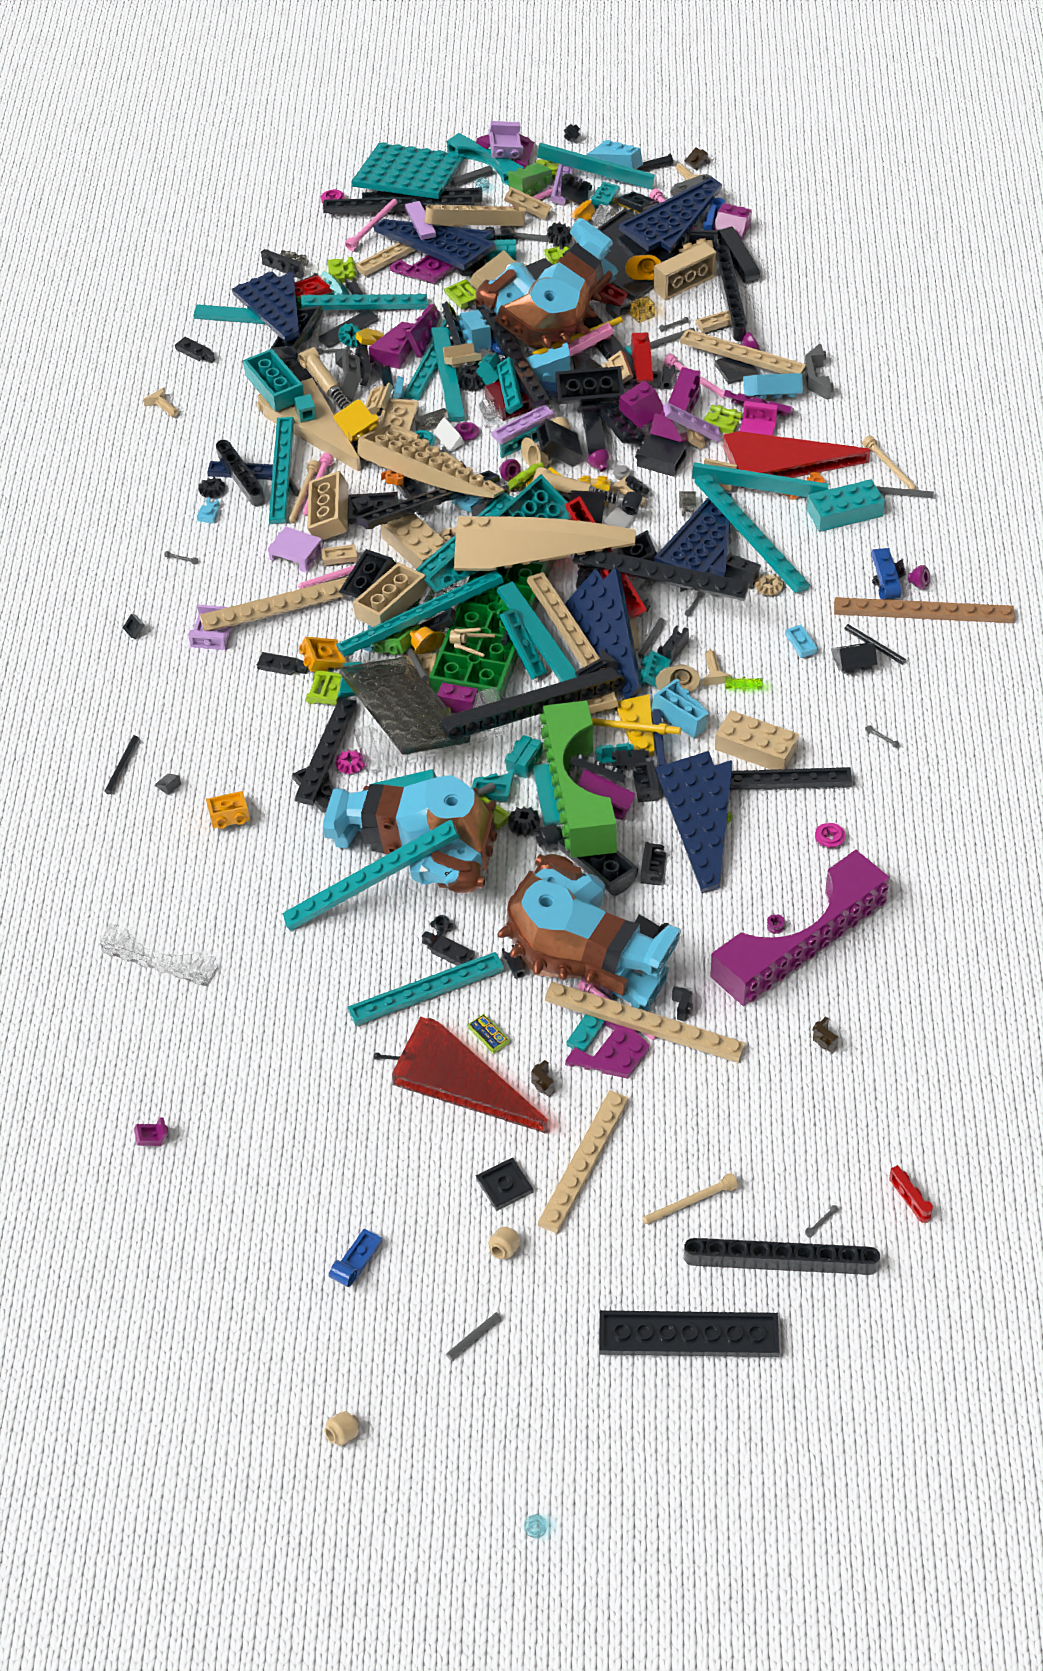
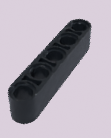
M731 226L717 230L718 242L721 246L729 248L733 266L742 281L746 283L760 279V270L734 227Z
M219 440L216 443V451L220 462L248 501L255 507L263 505L265 496L258 480L228 440Z

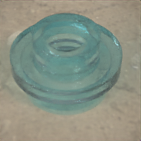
M480 177L475 182V188L482 187L483 191L490 187V183L487 178Z
M532 1514L524 1522V1531L532 1538L542 1537L547 1531V1521L541 1515ZM535 1524L540 1526V1528L537 1530H534L531 1527Z

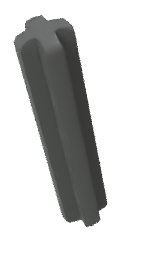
M486 166L453 177L451 179L452 185L456 187L493 174V168Z

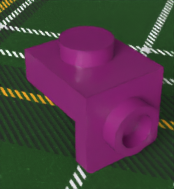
M159 1117L156 1124H135L133 1128L137 1146H161L169 1132L163 1117Z

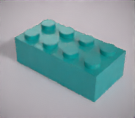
M273 349L243 360L245 376L275 412L295 404L294 398L304 395L303 384Z
M869 479L808 494L806 510L818 531L822 532L883 517L885 500L873 480Z

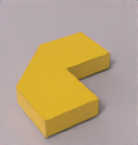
M367 328L356 333V339L361 344L369 346L384 336L381 331Z

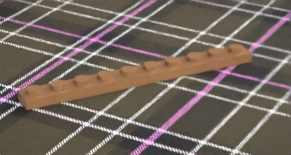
M835 597L834 615L1014 623V606Z

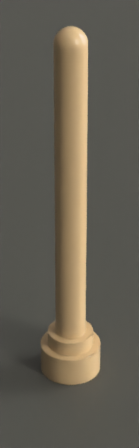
M872 435L865 437L862 445L865 448H870L909 489L916 490V485L877 446V440Z
M310 460L306 467L307 476L289 517V521L292 523L296 521L309 489V481L313 479L314 475L318 474L321 464L317 460Z
M730 1172L724 1175L719 1183L644 1216L642 1221L644 1224H649L722 1190L733 1191L739 1187L734 1174Z

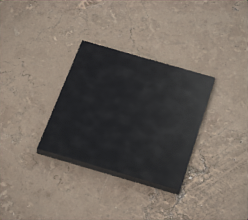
M623 209L597 229L613 242L609 249L610 252L604 257L618 270L611 284L628 293L627 298L635 301L654 288V280H635L626 274V262L633 256L641 255L645 249L618 229L620 223L636 216L629 210ZM678 243L670 253L659 246L651 250L649 255H653L663 262L681 254L682 252H679L678 249L683 248V245ZM571 248L564 252V256L569 252Z

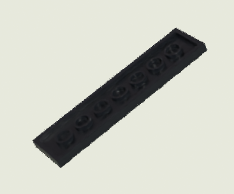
M600 1310L599 1355L779 1357L778 1313Z

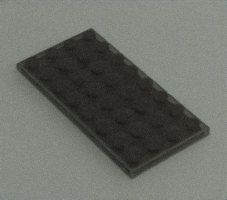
M406 656L340 667L339 674L402 755L470 743V735L451 740L441 729V720L448 715H452V713L428 683L422 681L417 670Z

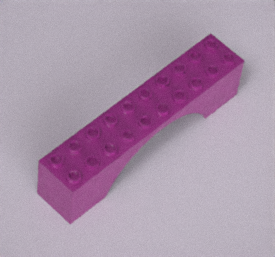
M855 849L828 869L825 895L829 906L819 920L800 932L781 937H758L740 932L711 954L710 977L743 1007L749 1002H754L758 995L770 990L777 981H782L792 970H797L804 961L812 959L819 950L827 948L830 942L840 938L850 927H855L861 919L870 916L873 910L882 907L887 901L890 877Z

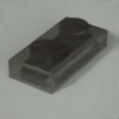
M442 408L416 417V431L436 429L443 418L448 421V411Z

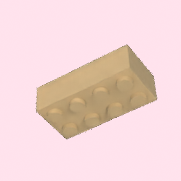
M704 242L655 265L654 292L666 301L714 278L716 272V251Z
M340 471L309 481L307 529L311 535L322 538V540L348 532L349 484Z
M416 514L407 515L401 519L381 525L382 539L415 569L446 543L441 536Z
M398 562L352 602L355 618L374 627L404 613L428 591L427 583L424 580L426 576Z
M730 710L715 735V750L767 769H786L798 749L799 734Z

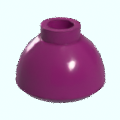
M746 333L741 345L761 351L752 333Z
M600 449L593 452L587 458L588 464L595 469H599L600 472L606 470L609 462L608 450Z
M516 459L505 460L499 467L501 477L507 482L516 477L521 472L520 463Z
M919 565L911 573H908L909 583H912L919 589H927L930 584V572L926 565Z

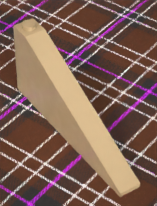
M313 378L301 381V383L303 384L304 395L310 394L314 402L317 418L315 420L301 423L295 404L275 412L263 396L257 394L258 402H256V406L265 418L276 423L277 418L293 417L294 435L325 453L331 454L334 458L354 470L361 471L359 456L349 439L335 422L334 414Z

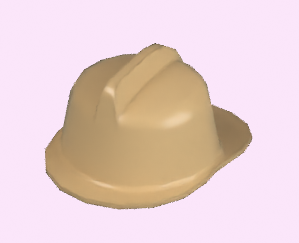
M526 437L523 439L521 453L529 467L539 462H542L544 467L551 464L550 456L541 452L540 445H536L530 438Z
M685 664L663 669L656 677V686L659 690L675 679H678L681 687L691 692L698 687L700 682L698 672Z

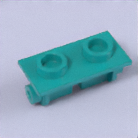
M627 742L616 744V747H613V745H599L595 749L596 760L603 763H614L615 760L611 759V752H615V750H628V757H632L633 744Z

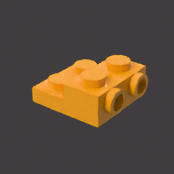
M305 636L303 642L299 645V653L304 655V666H308L309 670L313 672L317 670L327 671L329 667L343 668L344 663H347V661L336 647V644L339 643L338 639Z
M243 791L206 798L213 829H223L228 825H241L250 821Z

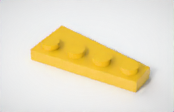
M649 694L617 701L618 707H615L620 721L652 724ZM624 729L629 743L633 744L634 750H649V757L654 756L653 732Z

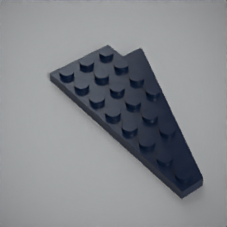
M710 177L620 223L618 229L648 252L661 246L670 253L720 192L722 183Z
M383 219L373 226L374 231L462 270L468 269L471 265L496 249L495 243L489 241L494 237L493 231L432 224L436 237L421 240L412 222Z
M273 271L267 272L263 276L252 278L250 281L238 284L231 289L232 294L285 342L300 336L293 272L280 277Z
M707 498L654 557V562L725 577L729 520Z
M614 568L605 578L599 570L595 569L566 601L565 606L599 658L600 648H602L618 662L619 670L617 671L626 679L625 686L619 691L625 699L634 698L643 688L621 574L618 569Z
M709 751L655 767L657 777L701 893L720 888L733 770L732 760L714 765Z

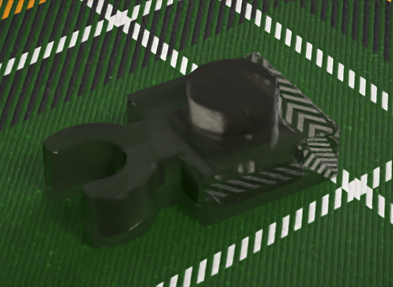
M281 250L280 255L303 263V266L308 265L307 255H297L296 252Z
M679 491V508H682V517L685 516V512H690L691 516L693 515L694 508H696V491Z

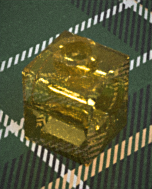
M648 296L631 301V317L638 323L655 317V303Z

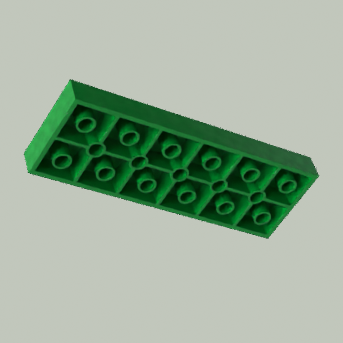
M555 559L543 562L535 560L526 565H523V563L512 564V567L505 568V566L496 567L495 571L502 576L503 583L494 589H488L481 595L473 596L467 599L466 602L458 604L455 622L447 631L429 676L431 693L438 694L441 684L447 683L477 689L479 702L492 703L503 699L519 654L511 638L507 645L501 644L506 628L501 618L497 619L498 603L501 599L497 593V588L513 581L535 612L539 600L527 583V579L542 572L548 579ZM478 571L470 575L468 582L492 571ZM481 628V631L470 633L495 634V637H467L466 643L462 644L485 655L481 657L465 650L454 648V644H450L451 630Z

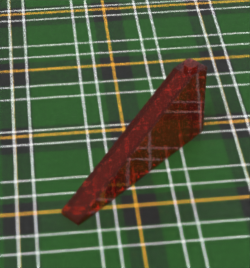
M420 1016L392 1072L394 1086L545 1134L548 1133V1119L440 1022L432 1018Z

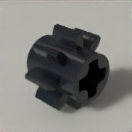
M570 123L563 130L565 133L563 136L567 141L571 140L574 142L581 135L578 132L581 129L577 124L573 126Z

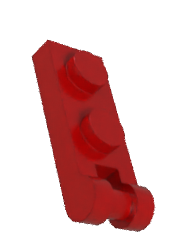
M898 1165L890 1169L889 1181L918 1220L922 1223H928L933 1210L932 1203L922 1198L921 1191L913 1186L905 1171H902Z

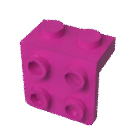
M745 401L740 431L773 435L777 421L778 405Z

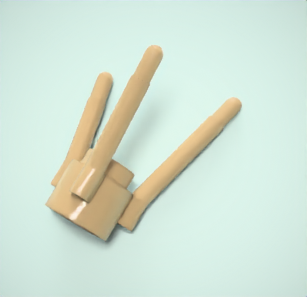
M481 628L454 629L450 632V644H454V648L484 657L483 653L462 644L466 643L467 637L494 638L495 634L470 633L481 631Z

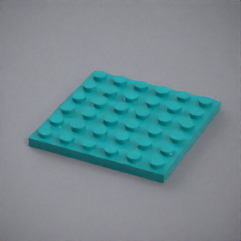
M381 142L377 144L351 181V187L439 199L463 162L464 155L457 152L448 153L443 150L434 151L429 148L420 149L414 146L405 147L400 144L391 145Z

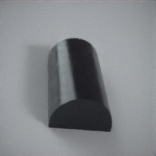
M322 306L297 309L300 336L287 342L278 336L270 349H273L279 357L294 355V360L297 361L298 354L304 350L324 319Z
M621 366L555 372L558 405L618 400L624 394Z
M567 837L558 841V849L587 874L597 876L605 884V890L613 896L625 892L638 875L639 868L618 850L616 853L571 858L570 851L565 849V839Z

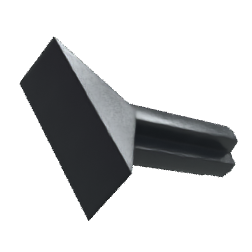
M642 299L620 307L606 303V311L615 319L643 307L644 303Z
M377 360L374 361L372 368L380 376L382 384L387 386L390 383L393 386L390 365L383 366Z
M600 648V658L576 671L575 675L580 677L602 668L610 667L619 670L618 662Z

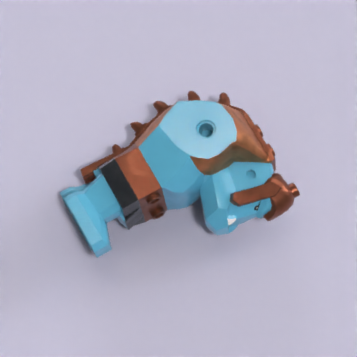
M583 218L578 219L570 231V234L578 243L575 242L569 252L564 257H560L555 265L545 269L537 280L534 279L524 263L513 262L508 264L505 271L495 280H484L476 291L475 305L478 307L483 306L489 311L494 310L497 314L495 321L534 349L543 348V346L551 349L552 344L558 341L570 345L572 344L570 337L575 333H589V328L584 325V318H594L597 316V313L589 307L590 301H600V291L608 284H611L618 273L617 268L604 258L610 252L609 249L613 245L612 240Z
M452 775L432 778L406 787L370 784L369 786H364L362 791L353 793L345 789L334 788L323 820V831L325 838L334 839L335 846L340 848H348L357 832L361 831L365 845L370 844L372 851L389 854L443 823L452 820L455 823L460 838L411 864L410 874L412 879L420 884L429 885L437 883L439 888H448L456 893L474 892L478 888L485 887V876H482V871L488 869L490 857L493 855V845L497 840V830H495L492 813L497 803L495 801H490L487 804L482 802L478 796L479 790L477 788L469 787L466 783Z
M539 854L535 861V865H537L535 873L529 870L523 881L518 885L514 895L510 897L507 906L506 924L497 933L499 938L509 937L514 942L515 946L511 949L510 956L516 958L520 955L535 975L557 977L563 981L566 978H583L587 983H592L608 998L612 999L616 995L630 1002L633 1007L648 1012L668 977L669 967L666 966V963L679 942L681 929L669 924L654 939L641 934L640 924L622 919L599 908L603 902L605 884L597 876L582 873L580 867L574 866L573 862L564 856L557 854L544 856ZM633 969L642 970L644 973L639 974Z

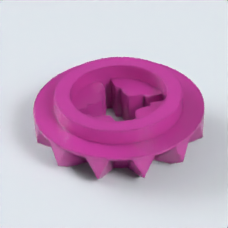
M327 190L322 193L321 202L324 203V200L345 199V195L340 190Z
M348 749L347 752L341 751L340 755L336 756V768L345 774L357 773L364 767L365 758L362 752L358 753L356 749L354 751ZM349 758L352 759L351 765L348 762Z
M835 823L821 824L815 830V841L819 842L820 846H826L827 849L829 847L836 849L838 845L843 844L846 837L844 829ZM827 832L830 836H833V839L827 837Z

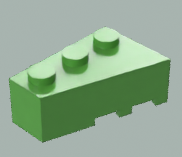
M535 163L526 166L525 169L519 168L515 172L509 171V189L512 187L527 195L534 196L552 182V169Z

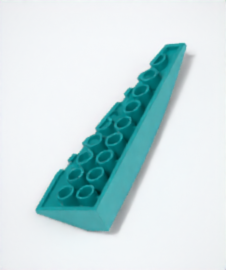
M540 474L494 517H535L569 520L565 504L568 502ZM454 552L424 580L437 593L478 571H455Z

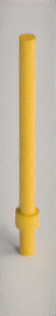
M620 316L618 318H615L613 320L590 328L589 330L591 332L606 323H609L611 327H613L615 325L623 323V319ZM578 333L570 337V339L574 341L586 334ZM558 341L552 344V348L555 350L563 347L565 343ZM543 346V348L532 353L533 355L538 353L541 355L548 352L549 349Z
M591 718L593 726L658 732L660 735H681L682 733L681 727L668 726V724L663 723L654 725Z

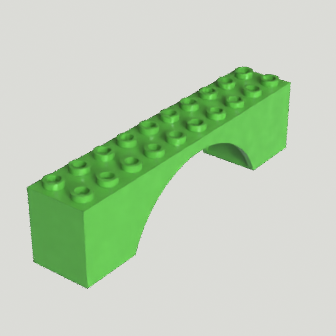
M579 701L543 706V713L540 714L541 725H543L541 736L542 739H545L543 744L544 750L547 751V763H550L548 764L549 774L553 775L551 776L552 787H556L554 788L555 800L558 799L556 801L557 811L561 812L559 813L560 825L564 824L562 826L563 838L567 837L565 839V849L570 851L571 858L616 853L617 826L611 799L586 791L568 776L569 771L574 766V764L570 763L573 755L577 756L579 753L587 756L594 753L593 723L588 702Z

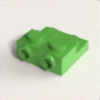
M420 625L409 626L400 633H394L385 640L373 643L374 651L379 654L391 653L393 655L406 653L412 646L410 632L419 630Z

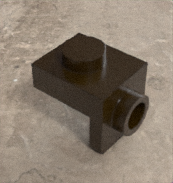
M695 147L684 161L694 170H697L704 161L709 163L710 159L708 158L709 154L704 149L700 150Z
M825 1016L813 1026V1041L821 1048L833 1053L837 1049L839 1036L828 1030L829 1018Z
M544 1060L533 1067L531 1083L540 1093L550 1097L555 1093V1081L547 1075L549 1073V1062Z

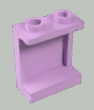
M490 122L489 140L493 158H522L523 146L521 145L519 135L520 122Z
M285 526L268 547L270 560L274 561L279 556L299 563L300 571L306 573L322 553V538Z
M198 605V617L194 630H190L188 634L190 647L226 650L233 626L211 632L204 631L199 616L200 614L227 607Z

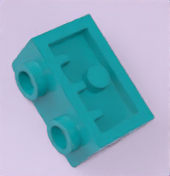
M602 182L590 200L594 208L597 209L598 206L609 208L619 193L620 186Z
M651 651L648 656L645 655L640 664L642 668L639 671L642 685L646 682L657 688L656 677L663 669L669 668L671 660L654 651Z

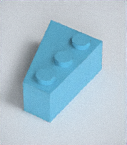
M604 140L587 154V156L633 169L643 165L640 148L611 140Z
M479 310L460 313V320H458L466 344L473 343L475 353H479L480 348L485 350L487 348L491 349L490 325H485L487 321L482 320L483 316Z
M567 343L555 350L551 348L544 354L539 355L538 353L526 358L539 381L555 382V372L570 370V353Z
M802 373L744 376V394L747 396H757L760 399L767 398V395H772V398H782V395L787 394V397H797V394L803 393Z
M675 679L654 694L651 712H653V709H659L661 718L676 727H681L682 731L693 738L706 730L709 713L696 699H692L687 689L681 687L678 679Z

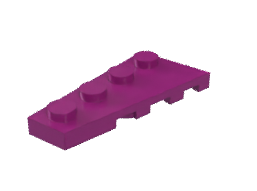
M435 304L429 305L422 312V316L416 319L417 322L412 323L410 329L405 331L416 357H423L432 337L431 328H436L440 320V311L437 310Z
M729 390L724 392V397L730 399L733 404L740 405L741 402L749 401L778 405V414L782 416L793 415L794 408L772 401L767 402L756 397L751 398L741 393L734 394Z

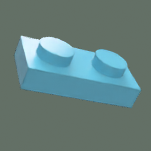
M802 625L785 630V636L800 658L817 653V646Z

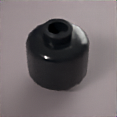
M551 823L539 828V836L535 837L539 847L543 846L546 851H551L558 848V841L563 838L562 828L560 825L557 826L555 823Z

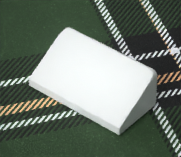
M443 418L433 433L452 452L464 444V441L455 428Z
M618 506L605 519L604 524L626 528L637 515L626 514Z

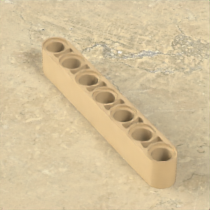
M427 205L424 222L439 225L524 226L526 209L509 206Z

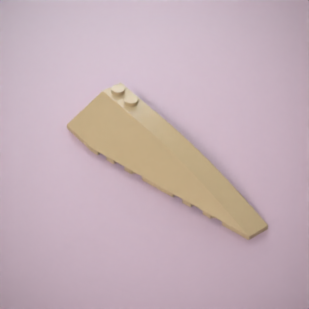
M391 422L358 438L357 455L409 478L443 489L475 496L495 498L504 493L503 488L490 480L485 481L484 476L474 474L473 469L470 467H463V463L446 452H440V448L437 446H430L428 440L419 439L420 435Z
M458 516L454 570L492 571L496 570V567H512V564L523 563V565H526L535 560L543 562L569 557V554L574 553L583 555L586 551L591 550L600 552L608 547L617 549L634 546L636 530L565 519Z

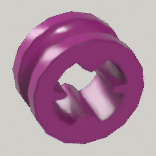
M779 914L770 915L767 919V930L773 934L783 932L784 918Z

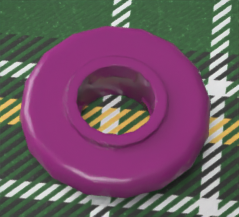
M462 422L454 427L464 441L474 439L479 433L478 426L471 422Z

